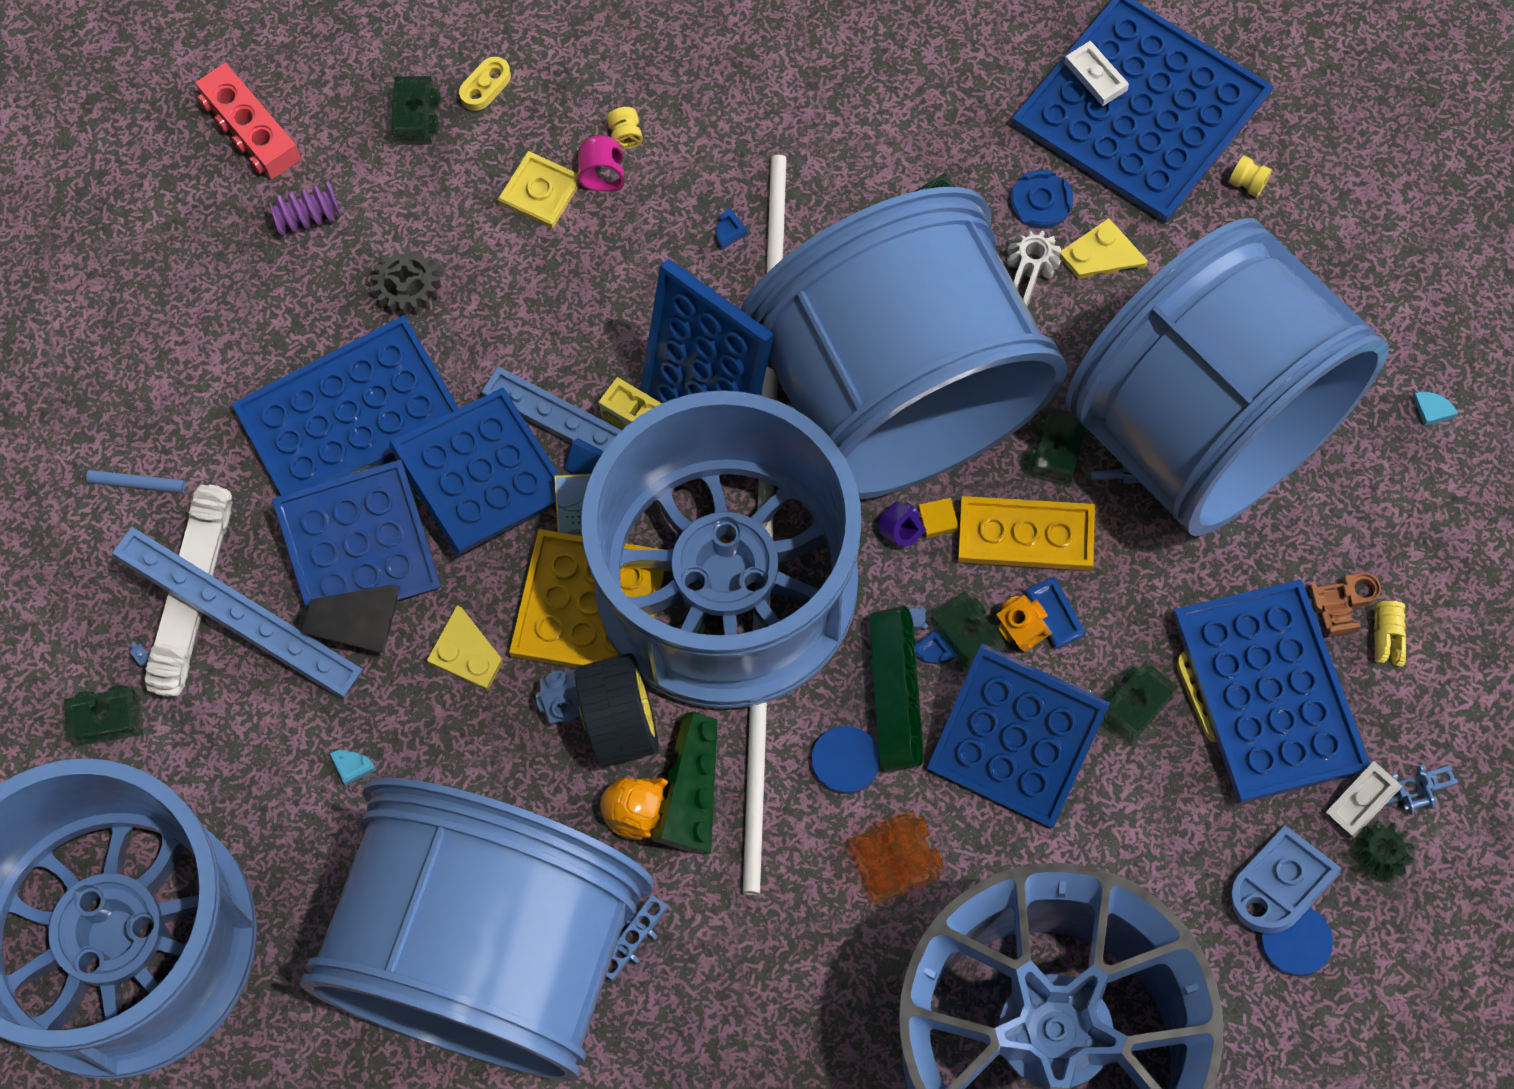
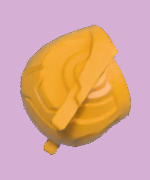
M625 777L612 782L604 791L600 800V811L608 827L624 839L642 840V838H650L654 829L660 827L662 816L658 813L661 801L666 800L662 792L663 788L667 786L668 781L662 777L655 779Z

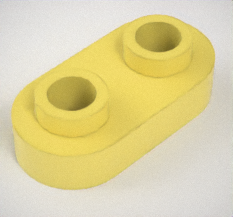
M500 57L485 59L462 83L459 95L465 108L471 111H479L486 108L506 87L511 79L509 64L506 60ZM495 73L500 74L498 78H491V75ZM473 95H481L480 98L471 99Z

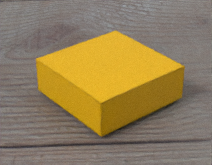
M951 498L919 504L918 509L921 514V521L926 528V538L959 531Z

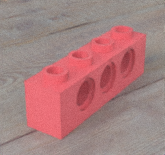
M226 62L195 82L200 93L197 99L206 112L212 110L216 114L214 119L224 133L229 130L234 135L231 138L233 143L241 153L247 151L250 154L249 161L259 174L265 172L272 180L301 160L296 144Z

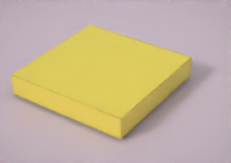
M528 151L497 199L498 204L553 229L580 186L578 173Z

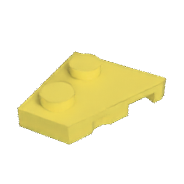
M1109 218L1061 250L1059 257L1078 279L1094 277L1100 273L1105 275L1118 273L1119 270L1134 267L1143 269L1148 263V260Z
M457 605L430 653L427 663L488 691L503 664V660L463 608Z

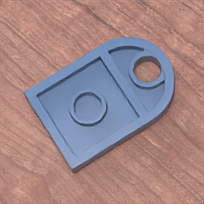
M1284 825L1235 879L1231 897L1233 910L1238 919L1254 931L1268 934L1285 931L1293 926L1341 874L1342 868ZM1252 903H1259L1266 908L1267 912L1261 917H1254L1247 912L1246 908Z

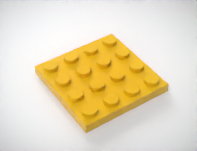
M538 529L509 651L511 657L577 668L578 666L618 656L602 625L595 595V581L586 559L582 536ZM627 543L624 547L628 550H663ZM641 567L620 568L621 590L628 597H640L654 593L663 588L666 571ZM657 613L650 616L656 619Z

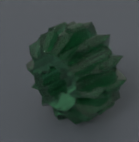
M1376 821L1373 824V829L1369 826H1364L1360 831L1362 836H1357L1353 841V844L1358 848L1352 854L1353 859H1364V862L1359 867V871L1364 872L1370 867L1372 869V880H1376L1381 872L1386 882L1391 881L1394 878V874L1402 877L1407 872L1405 866H1410L1414 861V858L1408 854L1414 849V844L1403 841L1408 835L1407 831H1401L1400 834L1395 832V822H1391L1386 829L1381 821ZM1387 847L1390 851L1389 853L1381 855L1378 852L1379 848Z

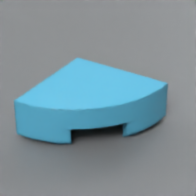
M1418 392L1413 396L1424 426L1454 419L1458 415L1455 407L1438 394Z
M338 750L330 753L345 785L376 770L370 759L362 754L347 750Z

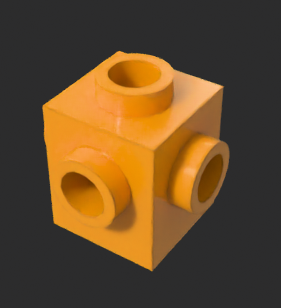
M1025 595L1020 598L1014 596L1007 600L1001 606L1002 610L996 614L1002 622L997 626L1002 635L1009 643L1014 640L1024 652L1052 634V631L1043 620L1048 614L1037 599L1031 602Z

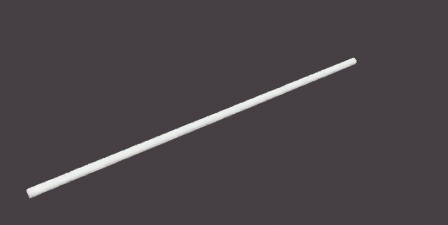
M783 155L771 157L767 273L783 259L786 157ZM769 367L766 368L762 396L778 401L779 380L774 370ZM758 479L757 511L775 492V485ZM774 516L765 527L772 539ZM755 582L754 592L762 589L764 586ZM770 592V601H769V604H768L769 606H770V603H771V592ZM753 613V631L765 628ZM767 702L750 706L742 892L745 895L760 894Z

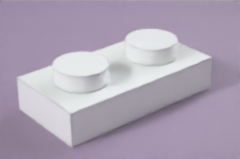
M1091 41L1065 57V64L1102 106L1128 90L1129 83Z
M1373 761L1326 813L1355 838L1401 789L1402 785Z

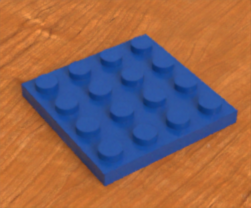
M504 387L390 441L389 448L397 460H402L406 475L457 556L556 506L554 476L559 475Z
M401 459L272 499L305 605H309L311 599L388 585L401 586L398 601L442 587Z
M982 643L927 769L1054 828L1109 708L1110 702Z

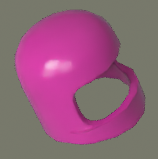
M595 135L583 141L578 151V181L583 187L593 191L609 192L622 189L624 186V169L619 164L623 160V152L615 139L605 135ZM604 166L611 168L619 175V179L613 183H607L597 177L595 167Z

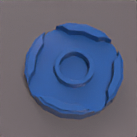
M1049 170L1031 171L1021 176L1019 181L1014 184L1015 186L1011 190L1010 206L1014 215L1023 224L1033 228L1048 229L1059 225L1068 217L1073 206V192L1069 183L1064 178L1062 180L1056 176V173Z
M852 726L835 727L823 733L815 743L812 753L813 772L819 783L829 791L838 794H856L868 788L877 777L880 766L879 748L873 738L862 729Z
M1309 908L1293 926L1285 931L1272 934L1261 933L1262 953L1272 967L1285 975L1310 976L1325 965L1332 953L1334 941L1331 928L1324 917L1312 908Z

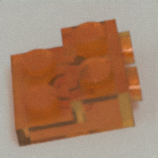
M913 810L882 822L878 828L848 839L874 905L940 880L939 869L944 868L942 858L937 848L930 850L925 839L930 836L926 821L923 816L916 818Z

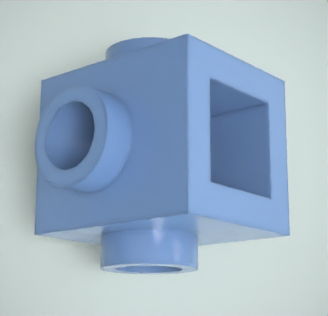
M576 669L566 672L556 671L540 678V692L536 693V701L539 711L541 713L546 712L550 724L559 721L569 722L581 716L575 683Z

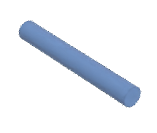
M88 470L86 474L87 483L184 493L186 485L185 480L94 470Z

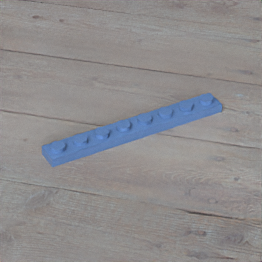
M134 527L129 529L112 552V557L342 700H344L362 673V668L307 634L302 633L299 629Z

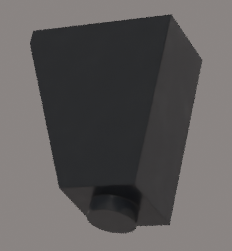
M388 585L311 599L310 604H304L301 610L299 624L304 625L302 633L384 652L401 586Z

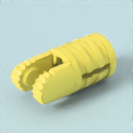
M1398 601L1378 602L1374 604L1375 661L1385 663L1391 653L1392 664L1403 667L1406 662L1405 604Z

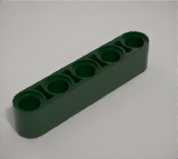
M903 605L873 612L870 616L879 757L886 772L918 767L923 764L924 760L914 624L911 612Z

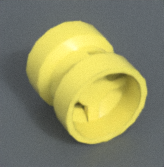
M621 107L612 110L607 115L608 127L613 131L611 138L619 143L622 150L638 147L642 143L643 137L640 128L637 127L639 119L635 109Z
M1244 155L1236 165L1229 184L1237 188L1243 186L1247 189L1248 194L1257 198L1267 184L1272 169L1264 165L1259 167L1254 164L1253 159Z

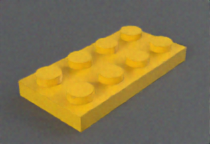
M962 496L958 563L1092 571L1094 564L1095 504Z

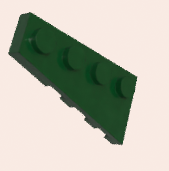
M694 711L683 715L674 750L677 760L675 768L669 770L667 781L670 784L667 799L661 801L658 814L662 816L660 827L654 829L652 841L696 854L711 853L717 719Z

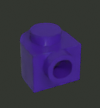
M897 501L883 513L879 521V532L882 537L900 546L912 545L926 531V528L919 520L921 517L920 512L910 503L904 505Z

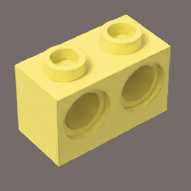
M618 377L598 402L602 419L620 430H623L640 415L662 404Z

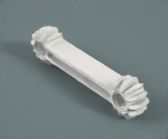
M1030 228L1026 231L1025 236L1017 234L1014 238V243H1011L1007 250L1009 255L1007 258L1008 267H1018L1014 279L1016 288H1019L1024 276L1030 277L1023 298L1026 306L1029 304L1038 276L1043 275V277L1051 279L1054 275V270H1057L1061 263L1059 258L1061 254L1060 246H1055L1056 240L1054 236L1044 238L1045 233L1043 229L1038 235H1034ZM1036 254L1040 259H1031L1027 255Z
M209 484V486L200 485L194 492L189 511V520L179 556L213 576L223 536L227 532L228 524H230L232 495L227 489ZM168 593L156 640L151 648L147 667L145 668L147 691L167 697L178 696L185 687V681L188 678L190 658L203 614L171 593Z

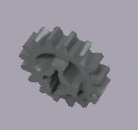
M406 247L404 254L401 255L395 249L393 250L394 257L382 256L383 266L374 265L377 275H372L370 278L373 284L372 291L374 296L378 297L380 306L384 307L387 305L390 313L393 314L399 308L402 316H406L408 309H413L415 314H418V306L430 307L429 297L438 298V293L435 289L441 287L438 266H434L431 256L424 259L423 252L420 249L415 255H412L410 247ZM387 290H389L390 292H396L397 296L392 295Z

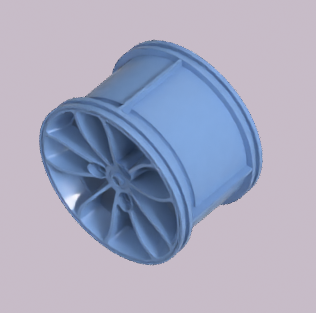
M1244 218L1230 222L1192 244L1163 267L1125 304L1102 331L1081 361L1068 388L1066 406L1069 412L1140 481L1180 524L1184 525V528L1191 535L1202 536L1223 527L1240 516L1301 466L1330 437L1360 402L1377 378L1386 361L1389 345L1387 341L1377 335V332L1371 326L1367 325L1284 247L1257 219Z
M707 391L689 394L667 401L640 415L628 424L604 450L592 471L583 499L581 528L584 551L591 575L595 581L597 607L606 635L618 656L627 653L634 655L638 663L639 672L645 683L671 698L702 707L726 709L759 705L791 693L818 674L837 652L849 630L857 602V555L861 536V503L854 476L844 455L823 429L807 416L779 401L746 392ZM725 474L753 477L778 486V490L750 518L742 514L727 512L719 477ZM700 478L708 484L711 490L715 513L701 517L692 523L677 509L672 491L674 487ZM796 498L814 517L812 525L802 534L791 539L773 541L765 527L784 505ZM655 500H658L665 518L680 534L674 549L628 550L624 548L636 521ZM722 537L734 538V540L730 543H722L719 541V539H721ZM824 541L827 542L832 572L820 590L778 571V563L804 555L820 546ZM641 567L673 572L674 580L649 595L628 597L621 590L620 568ZM697 581L704 584L703 588L697 591L687 587L689 584ZM752 582H758L764 586L755 592L746 588ZM770 592L806 602L795 613L781 621L768 605ZM681 601L690 608L681 629L669 626L650 616ZM751 610L765 626V628L737 634L736 615ZM707 613L723 616L725 635H705L696 632Z
M99 759L63 760L34 767L1 783L0 1038L19 1045L27 1053L53 1068L76 1076L94 1079H122L143 1075L173 1064L190 1054L203 1044L230 1015L248 982L254 962L257 944L256 909L248 881L235 858L211 832L203 827L194 812L172 789L148 773L126 764ZM112 828V837L103 874L90 876L79 882L74 874L52 854L53 850L73 838L99 829ZM133 828H143L158 832L162 836V847L152 866L137 880L124 875L126 846ZM184 847L187 848L196 858L199 875V895L158 903L154 895L172 874L181 858ZM40 866L54 872L68 889L57 903L53 912L32 908L18 897L17 891L34 867ZM101 899L99 907L95 911L88 912L90 905L95 900ZM8 912H13L30 922L49 927L50 949L14 973L6 975L2 956V939ZM197 913L187 944L170 939V932L165 925L166 923ZM153 923L154 926L151 933L147 937L141 938L140 931L143 926ZM157 951L180 957L173 969L160 984L156 982L146 968ZM99 958V967L94 972L87 973L91 960ZM62 967L69 976L61 995L45 1013L37 1017H30L23 1010L14 995L30 982ZM135 977L148 991L149 995L122 1013L121 983ZM90 985L100 987L106 1021L83 1028L59 1030L73 1015Z

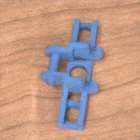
M1419 765V776L1399 781L1402 785L1401 789L1386 805L1404 801V810H1407L1410 815L1415 814V808L1428 805L1431 809L1435 808V801L1437 799L1435 796L1433 797L1432 792L1458 784L1457 779L1453 776L1452 766H1446L1425 773V765ZM1397 773L1390 774L1397 781ZM1446 773L1449 775L1450 781L1439 783L1437 775ZM1413 782L1416 784L1417 792L1409 794L1408 791L1404 790L1405 783ZM1420 795H1424L1425 797L1423 799L1416 800L1413 802L1411 799L1413 797H1417Z
M650 896L632 922H624L622 929L625 925L628 927L618 939L612 960L618 963V967L613 973L607 972L606 977L612 982L615 981L630 959L635 964H638L640 960L633 953L647 934L653 940L658 937L652 929L666 912L668 906L655 896ZM654 903H657L660 906L659 912L656 915H650L648 910ZM643 917L648 918L650 921L647 927L640 923ZM631 931L639 934V940L635 944H630L626 941V935ZM617 952H620V953H621L622 955H624L625 957H624V958H618V957L616 956V953H617Z

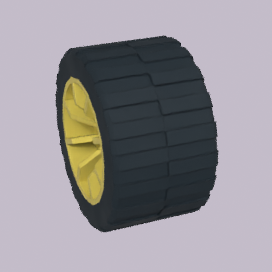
M627 653L578 666L575 670V683L580 715L598 764L602 767H607L656 754L659 750L655 720L645 682L639 672L638 663L634 655Z

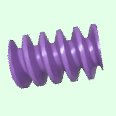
M329 181L325 182L324 192L315 184L313 185L312 195H309L304 188H301L299 199L290 191L288 192V202H285L280 195H276V205L273 206L270 203L271 211L281 236L286 235V225L293 232H298L299 222L306 229H309L311 218H313L317 225H322L323 215L330 222L335 220V211L340 215Z

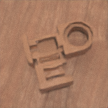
M1368 573L1347 575L1344 577L1343 583L1317 587L1316 581H1313L1309 588L1310 597L1314 598V611L1318 614L1321 613L1327 637L1357 633L1361 627L1360 622H1352L1349 613L1353 612L1352 608L1373 604L1381 591L1378 579ZM1361 582L1367 583L1371 586L1373 595L1368 598L1360 597L1355 592V585Z

